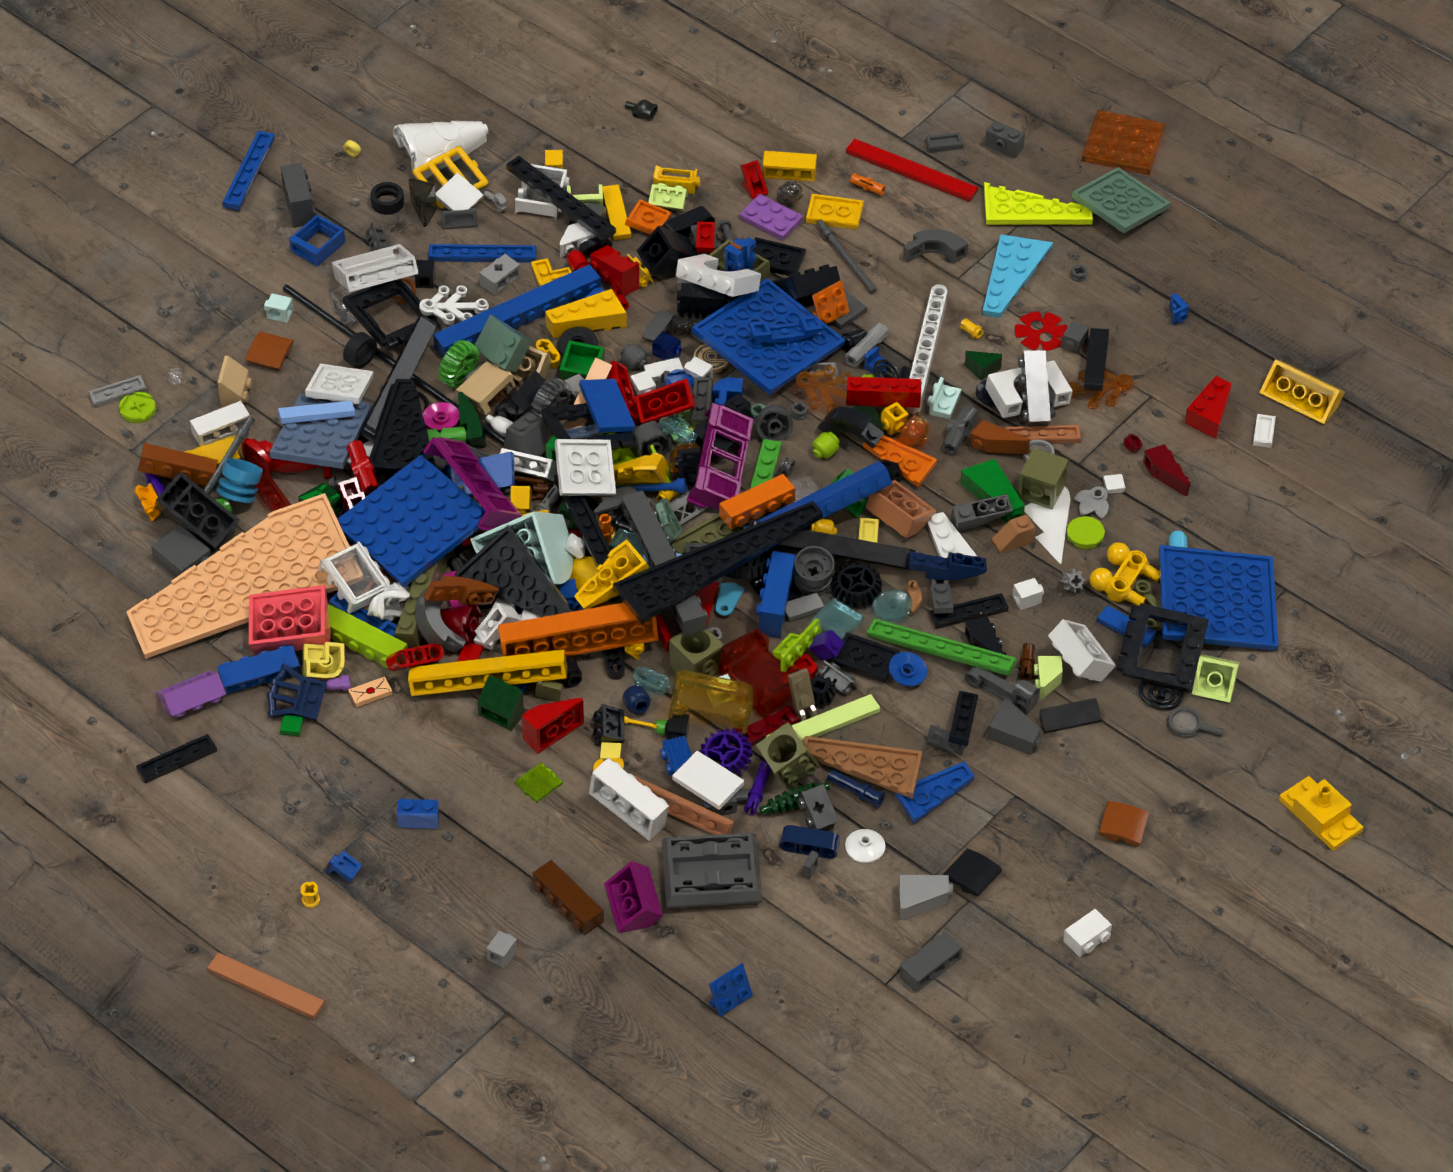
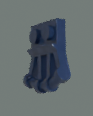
M283 663L279 673L274 679H271L270 685L272 686L266 696L269 705L268 718L294 715L317 721L327 682L302 676ZM287 674H290L300 681V685L283 682L282 680ZM279 688L297 691L296 699L277 694ZM276 701L293 704L294 706L293 708L277 710Z

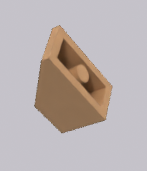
M1027 514L1010 520L992 538V542L1000 554L1034 542L1035 526Z

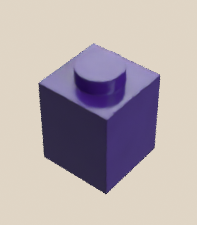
M833 630L817 634L809 649L823 661L836 657L844 645V641Z

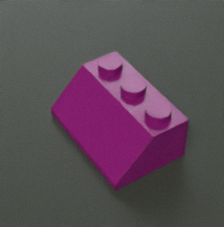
M631 861L604 883L618 932L623 933L648 928L663 917L649 867Z

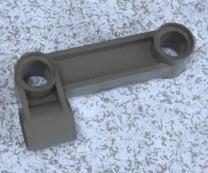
M975 666L965 674V680L972 687L980 686L1003 701L1005 698L1009 699L1025 715L1038 703L1040 689L1026 680H1020L1016 686H1013L989 670Z

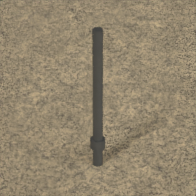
M819 220L817 225L821 229L822 235L832 243L869 292L874 294L877 291L875 286L835 237L834 231L827 227L823 220Z
M248 416L242 428H239L236 432V438L204 488V491L209 495L222 475L221 472L225 459L232 458L241 442L247 438L248 431L255 421L254 418Z

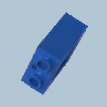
M316 215L289 238L290 251L318 267L345 243L344 229L333 224L328 219ZM321 232L331 239L318 249L307 241L316 233Z

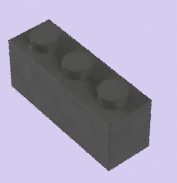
M944 932L942 935L934 937L926 947H921L910 959L907 958L901 963L900 978L917 993L962 959L963 947L947 932Z

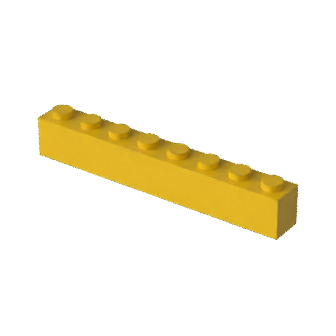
M555 650L409 667L408 682L411 696L484 688L489 675L500 678L509 685L566 679L567 662L565 650Z

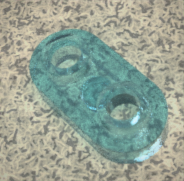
M639 667L633 672L634 684L642 686L648 691L655 694H664L670 688V680L666 675L646 667Z

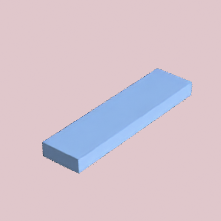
M352 401L278 408V415L281 424L353 417L355 416V409Z

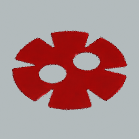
M1039 311L1028 313L1019 319L1026 325H1015V335L1017 338L1027 336V338L1021 341V344L1030 349L1037 350L1041 343L1042 349L1046 351L1056 349L1062 345V341L1057 337L1063 338V334L1068 328L1066 324L1056 326L1062 321L1057 315L1046 312L1042 319ZM1033 321H1040L1043 323V328L1035 330L1030 324ZM1044 332L1050 333L1052 340L1048 342L1042 341L1040 334Z

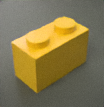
M511 486L510 501L520 514L532 512V489L530 486Z

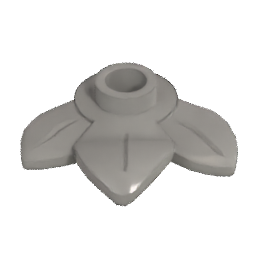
M1097 486L1091 490H1082L1074 498L1075 501L1080 503V516H1085L1095 511L1096 515L1103 519L1108 513L1109 504L1106 501L1108 493L1103 487Z

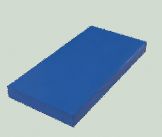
M615 379L580 380L579 387L599 433L635 430V424Z
M512 451L478 458V462L500 491L511 489V486H515L514 453ZM445 465L442 473L457 486H464L466 493L473 497L474 495L451 465Z

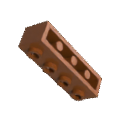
M144 443L138 471L174 479L181 471L195 484L205 487L216 470L218 460Z

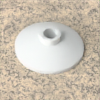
M860 829L852 832L847 837L845 850L854 861L872 863L883 856L885 841L879 833L873 830Z

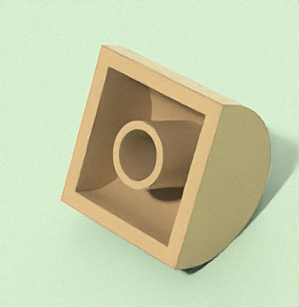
M529 346L517 371L509 372L512 373L517 381L522 380L535 370L545 379L550 368L551 356L544 351Z

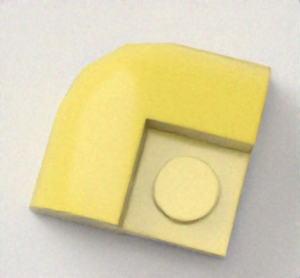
M325 642L324 645H303L302 676L325 681L333 679L340 674L345 662L344 643Z

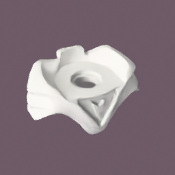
M393 582L382 593L372 599L367 615H374L382 620L388 619L389 621H392L397 616L401 617L403 608L399 603L406 601L410 597V588L408 586L403 587L398 582Z

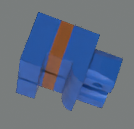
M747 237L745 240L737 238L724 248L725 271L753 270V263L757 259L752 249L756 247V241L750 237Z

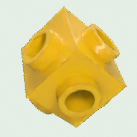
M896 402L883 409L879 424L891 436L905 429L909 414Z

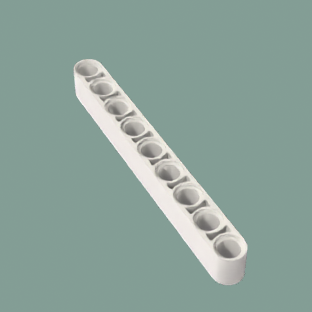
M935 285L931 289L909 378L921 379L920 408L905 407V410L911 414L918 413L922 407L947 304V288L944 285Z

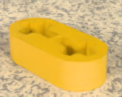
M548 339L538 340L536 348L550 354L552 358L550 369L559 367L561 363L560 354L552 342Z

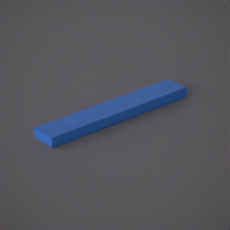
M429 244L428 259L443 262H494L497 258L506 254L516 262L531 263L536 261V245Z

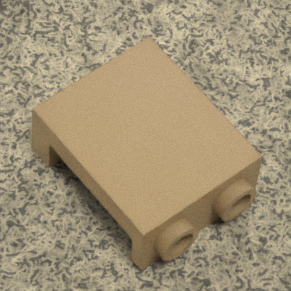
M486 361L456 391L457 393L462 391L477 411L487 415L491 411L488 402L506 385L514 388L516 384L511 372L508 370L504 371L498 365H493Z

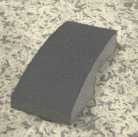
M659 310L648 324L642 338L646 341L660 344L665 332L670 331L676 315Z

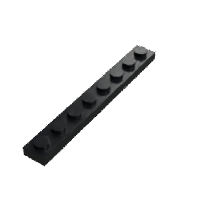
M518 156L506 164V169L601 241H605L616 233V228L522 157Z

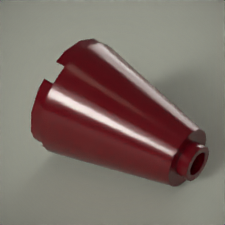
M477 605L440 609L442 621L450 630L466 640L465 643L474 642L477 635L475 630L480 625L479 617L482 618L481 610Z

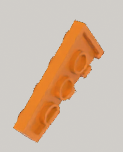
M885 435L881 437L873 449L863 442V447L880 460L885 459L898 463L903 477L918 488L937 465L936 458Z

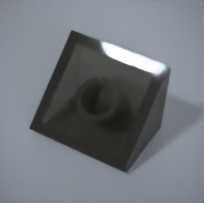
M410 178L411 205L423 227H426L437 210L435 184Z

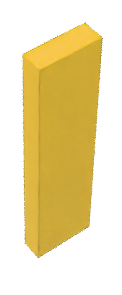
M619 184L602 186L609 223L616 228L613 239L631 238L630 227L625 225L627 215Z

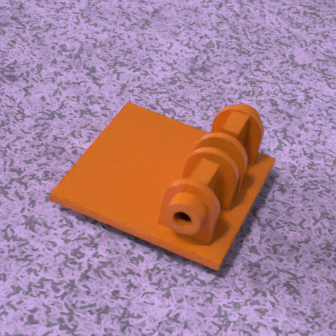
M842 280L812 295L815 306L813 314L817 315L825 324L850 312Z

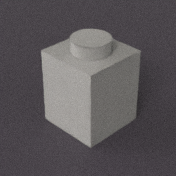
M498 931L486 948L487 960L505 968L518 951L517 939L509 933L505 934Z

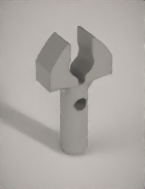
M489 191L484 192V197L495 203L497 211L501 212L508 208V206L503 204L507 201L501 193L494 195Z

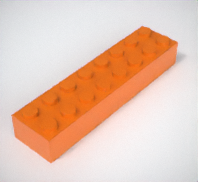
M624 602L498 625L503 656L565 650V656L568 657L658 641L656 616L641 624Z

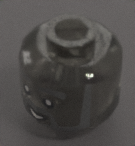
M786 181L776 190L777 201L779 204L787 207L793 206L802 198V187L796 181Z

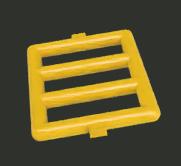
M461 146L447 151L412 171L415 178L423 186L422 190L426 195L429 194L441 209L446 207L434 198L436 191L421 173L430 169L442 186H444L448 181L436 167V165L444 162L454 175L459 173L465 178L450 159L458 154L479 180V182L473 185L476 189L479 190L489 183L478 169L477 162L475 160L472 161Z

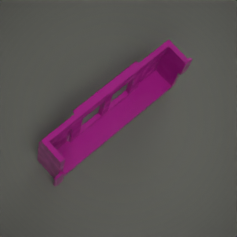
M712 403L704 415L709 417L695 487L688 494L687 501L701 508L709 506L719 511V503L739 494L753 419L723 405L719 406ZM716 433L738 443L736 456L713 446ZM712 453L734 462L732 476L709 466Z
M433 437L423 450L424 454L446 459L486 511L478 522V527L481 530H492L522 516L510 499L505 497L478 462L479 459L465 442L443 437Z

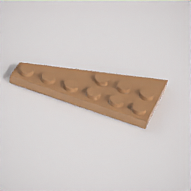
M805 736L804 742L818 762L913 799L923 751Z

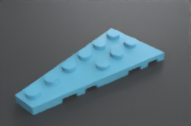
M1000 235L982 315L997 318L1003 315L1012 299L1018 295L1020 288L1027 283L1036 271L1038 264L1045 259L1047 252L1051 251L1053 242Z

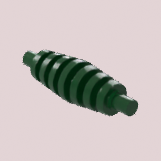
M814 782L811 783V786L809 784H805L803 787L797 786L796 790L790 788L788 792H782L781 796L779 794L774 797L775 801L771 798L768 800L767 805L759 807L760 813L763 815L770 812L775 815L778 814V810L780 813L786 812V809L788 811H792L794 808L797 810L799 809L797 803L798 795L820 785ZM828 782L823 783L826 791L830 790Z

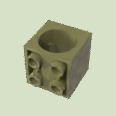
M1033 448L1020 472L1018 488L1020 499L1053 510L1066 486L1069 459Z
M707 628L706 630L684 635L682 632L669 640L670 666L693 688H696L724 670V644Z
M789 722L756 744L774 774L788 789L796 786L800 780L807 775L813 774L820 767V764L804 740ZM796 751L790 760L782 763L788 754Z

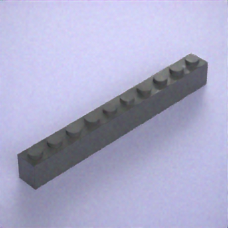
M644 491L621 496L622 510L650 567L677 557L674 546L670 545L669 536L664 533L663 524L661 521H658L657 512L655 509H652L651 500L649 497H646ZM695 593L670 607L684 635L706 630L708 615L705 609L702 610L701 600L699 596H695Z

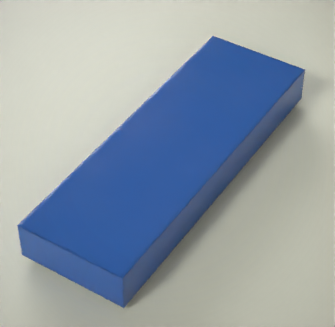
M1108 605L1097 617L1098 623L1123 636L1125 635L1128 621H1132L1129 619V616ZM1148 626L1146 627L1142 643L1143 647L1146 648L1151 643L1157 631Z

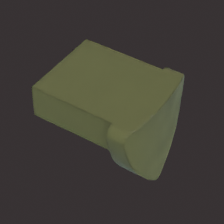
M538 681L535 696L558 702L561 698L563 684L551 681Z

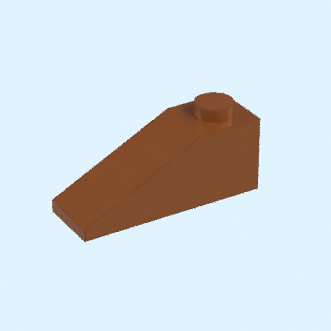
M982 420L970 433L972 447L986 453L1029 454L1031 452L1029 438L985 420Z

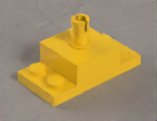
M1307 776L1279 795V801L1332 851H1335L1363 832L1364 827L1350 814L1352 804L1325 779L1316 783L1310 776Z

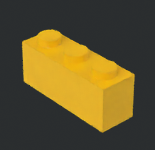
M764 151L763 177L815 182L817 154Z

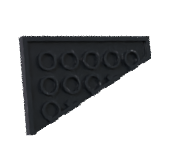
M396 378L369 458L375 471L398 473L420 455L436 467L434 456L424 454L423 452L430 440L415 382L413 379Z
M507 525L455 573L457 577L470 578L497 587L499 589L496 594L497 596L540 617L574 611L510 525Z

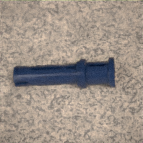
M835 769L829 772L827 776L828 781L858 795L861 801L865 800L873 804L876 809L884 802L885 792H878L871 788V785H863L837 772Z

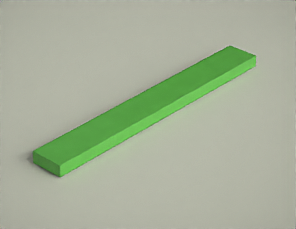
M874 619L867 630V637L1007 676L1011 674L1017 663V659L1012 656Z

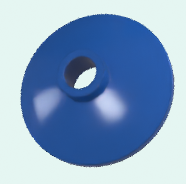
M900 652L890 660L889 672L897 683L913 687L925 680L927 667L918 655L911 652Z

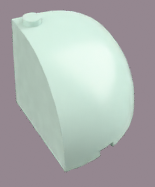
M531 512L470 538L475 552L478 553L507 525H510L555 586L565 583L571 576L573 555L565 550L569 533L564 517L561 514Z

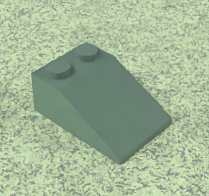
M490 315L475 346L479 352L504 370L516 372L533 340L495 316Z

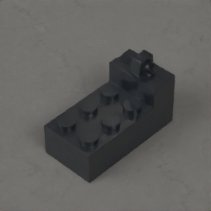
M181 471L160 494L154 504L156 510L167 519L171 517L212 552H215L239 523V519Z

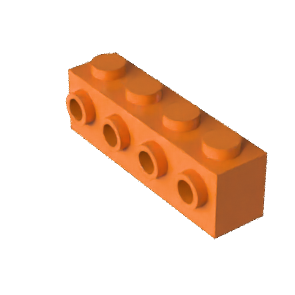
M781 474L719 503V516L731 530L741 527L750 520H756L795 501V487L784 474Z

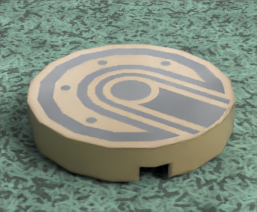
M707 344L701 345L695 350L693 358L697 357L712 365L713 374L720 373L722 369L729 366V362Z

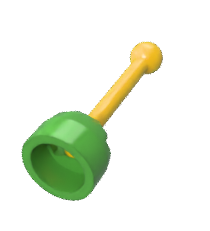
M624 716V724L632 723L653 727L657 734L666 736L668 720L659 719L653 724L632 720Z

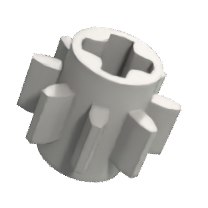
M1070 568L1069 573L1063 572L1064 576L1060 580L1065 585L1063 589H1070L1074 593H1076V588L1083 589L1082 584L1086 579L1082 578V571L1075 572V569Z

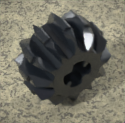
M814 675L812 679L810 678L816 708L818 705L825 707L826 703L831 704L836 696L835 684L831 681L830 677L824 678L823 675L820 677Z

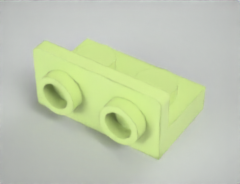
M663 183L652 184L648 203L664 209L684 211L688 192L682 186L668 187Z

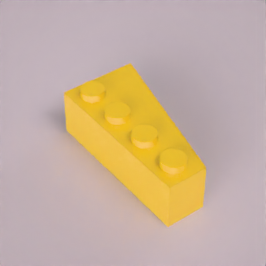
M612 289L545 311L546 327L553 338L561 337L566 330L573 327H586L591 331L597 329L607 331L612 330V327L620 326V329L627 328V313Z

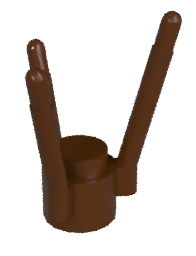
M515 476V480H519L515 481V485L533 486V493H537V495L532 496V500L544 499V495L548 494V480Z

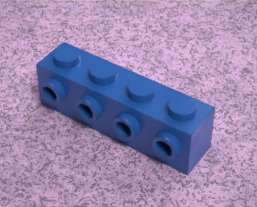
M284 645L270 652L262 651L256 656H244L238 661H227L217 666L226 694L271 682V679H274L281 670L280 667L283 663L300 673L293 645Z

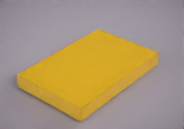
M812 194L806 215V223L817 224L819 220H823L827 226L858 230L864 201Z

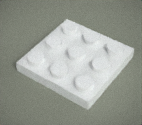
M320 363L305 390V396L312 397L313 399H326L332 402L352 401L353 405L360 404L373 380L374 371Z
M556 439L554 441L560 496H614L616 494L610 440Z

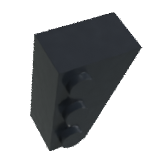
M829 264L820 266L818 271L811 268L804 270L805 274L800 275V272L789 274L790 278L775 282L774 284L793 299H799L814 295L840 281L837 266L829 267Z

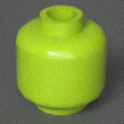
M823 432L812 442L814 449L812 452L819 459H830L839 450L840 441L832 432Z

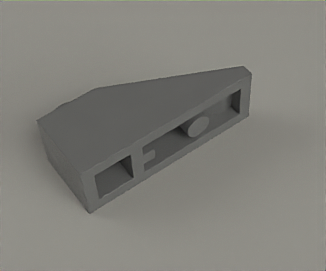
M632 485L616 489L614 496H608L594 510L593 515L598 525H600L599 517L602 514L611 516V521L617 520L620 516L626 517L622 510L621 496L638 491Z

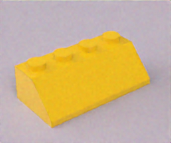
M1275 360L1259 393L1325 424L1338 408L1345 391L1281 360Z

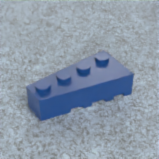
M773 551L772 557L767 559L766 569L769 571L764 573L763 584L765 589L761 588L759 597L762 603H758L756 615H759L758 635L781 638L782 623H784L789 589L794 571V554Z

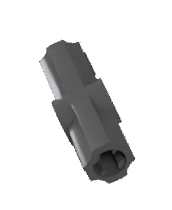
M966 405L958 417L951 419L948 423V434L942 448L949 454H956L964 437H968L971 433L972 423L978 416L977 409L972 405Z

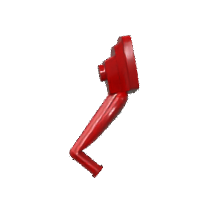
M247 437L241 445L245 460L262 468V473L267 476L274 470L281 473H294L315 469L320 466L270 458V450L273 443L266 440L258 442L255 438L249 439ZM323 466L324 479L332 478L331 467Z

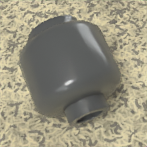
M628 343L620 352L621 361L631 370L642 369L647 364V352L636 343Z

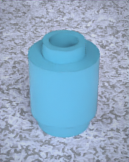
M1174 531L1168 538V545L1188 548L1187 536L1182 531Z

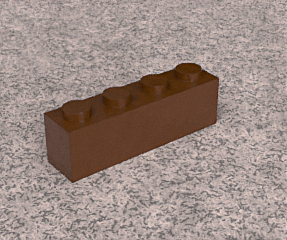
M552 860L532 873L534 889L537 892H541L549 904H554L558 908L559 913L564 918L567 917L576 930H580L586 935L604 922V910Z

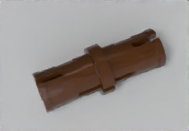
M1024 643L1022 646L1023 651L1022 657H1020L1021 670L1019 675L1022 680H1025V674H1027V681L1032 679V667L1035 664V659L1033 658L1035 645L1030 643L1029 649H1027L1028 643Z

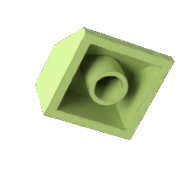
M1201 654L1192 694L1230 703L1240 662Z

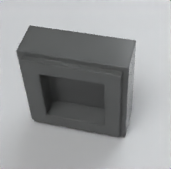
M811 851L803 864L802 877L806 879L811 878L818 867L819 855L817 852Z

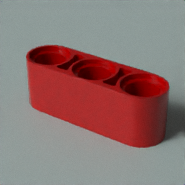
M439 644L399 650L388 655L386 665L392 671L428 665L442 659L444 650Z

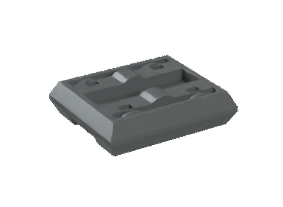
M736 833L667 837L662 839L667 908L684 909L752 905L763 902L756 834ZM723 887H730L728 890H723Z

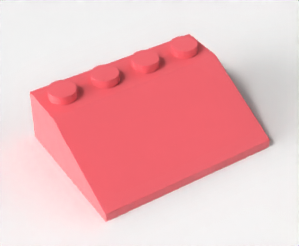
M325 585L249 595V646L254 656L262 651L270 652L277 650V648L284 645H293L295 651L303 650L304 644L324 645L325 642H330V621Z

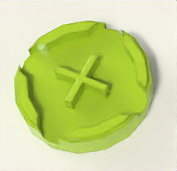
M134 392L130 396L128 394L124 396L119 404L121 417L130 423H142L150 420L155 415L157 409L153 397L145 392Z
M1088 516L1073 519L1067 528L1068 540L1070 543H1074V546L1081 549L1097 547L1099 543L1103 542L1105 535L1102 523Z

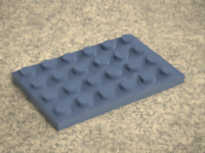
M300 393L293 407L333 402L326 399H313L312 397H306L305 393ZM363 401L360 404H354L355 416L284 424L270 450V458L343 469L349 457L346 447L349 442L357 441L361 428L372 409V404Z

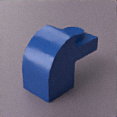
M724 378L716 382L712 389V403L725 406V402L737 393L742 396L743 378Z

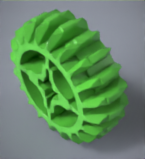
M459 340L449 347L448 352H445L446 354L442 358L441 367L438 369L440 381L454 389L463 384L462 379L475 370L480 359L478 348L466 340Z

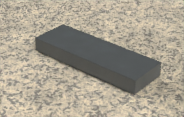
M712 377L694 378L693 392L697 405L691 409V425H700L706 419H709V417L704 415L712 402Z

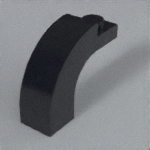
M850 407L832 409L817 427L822 432H832L834 435L841 431L852 433L872 449L884 434L871 423L873 418Z

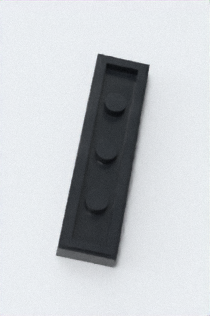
M1000 593L953 605V613L934 614V611L930 610L929 616L935 629L972 619L1008 612L1009 607L1003 594Z
M959 691L948 742L968 746L978 694Z
M206 734L137 765L136 769L146 784L217 752V747L210 736Z

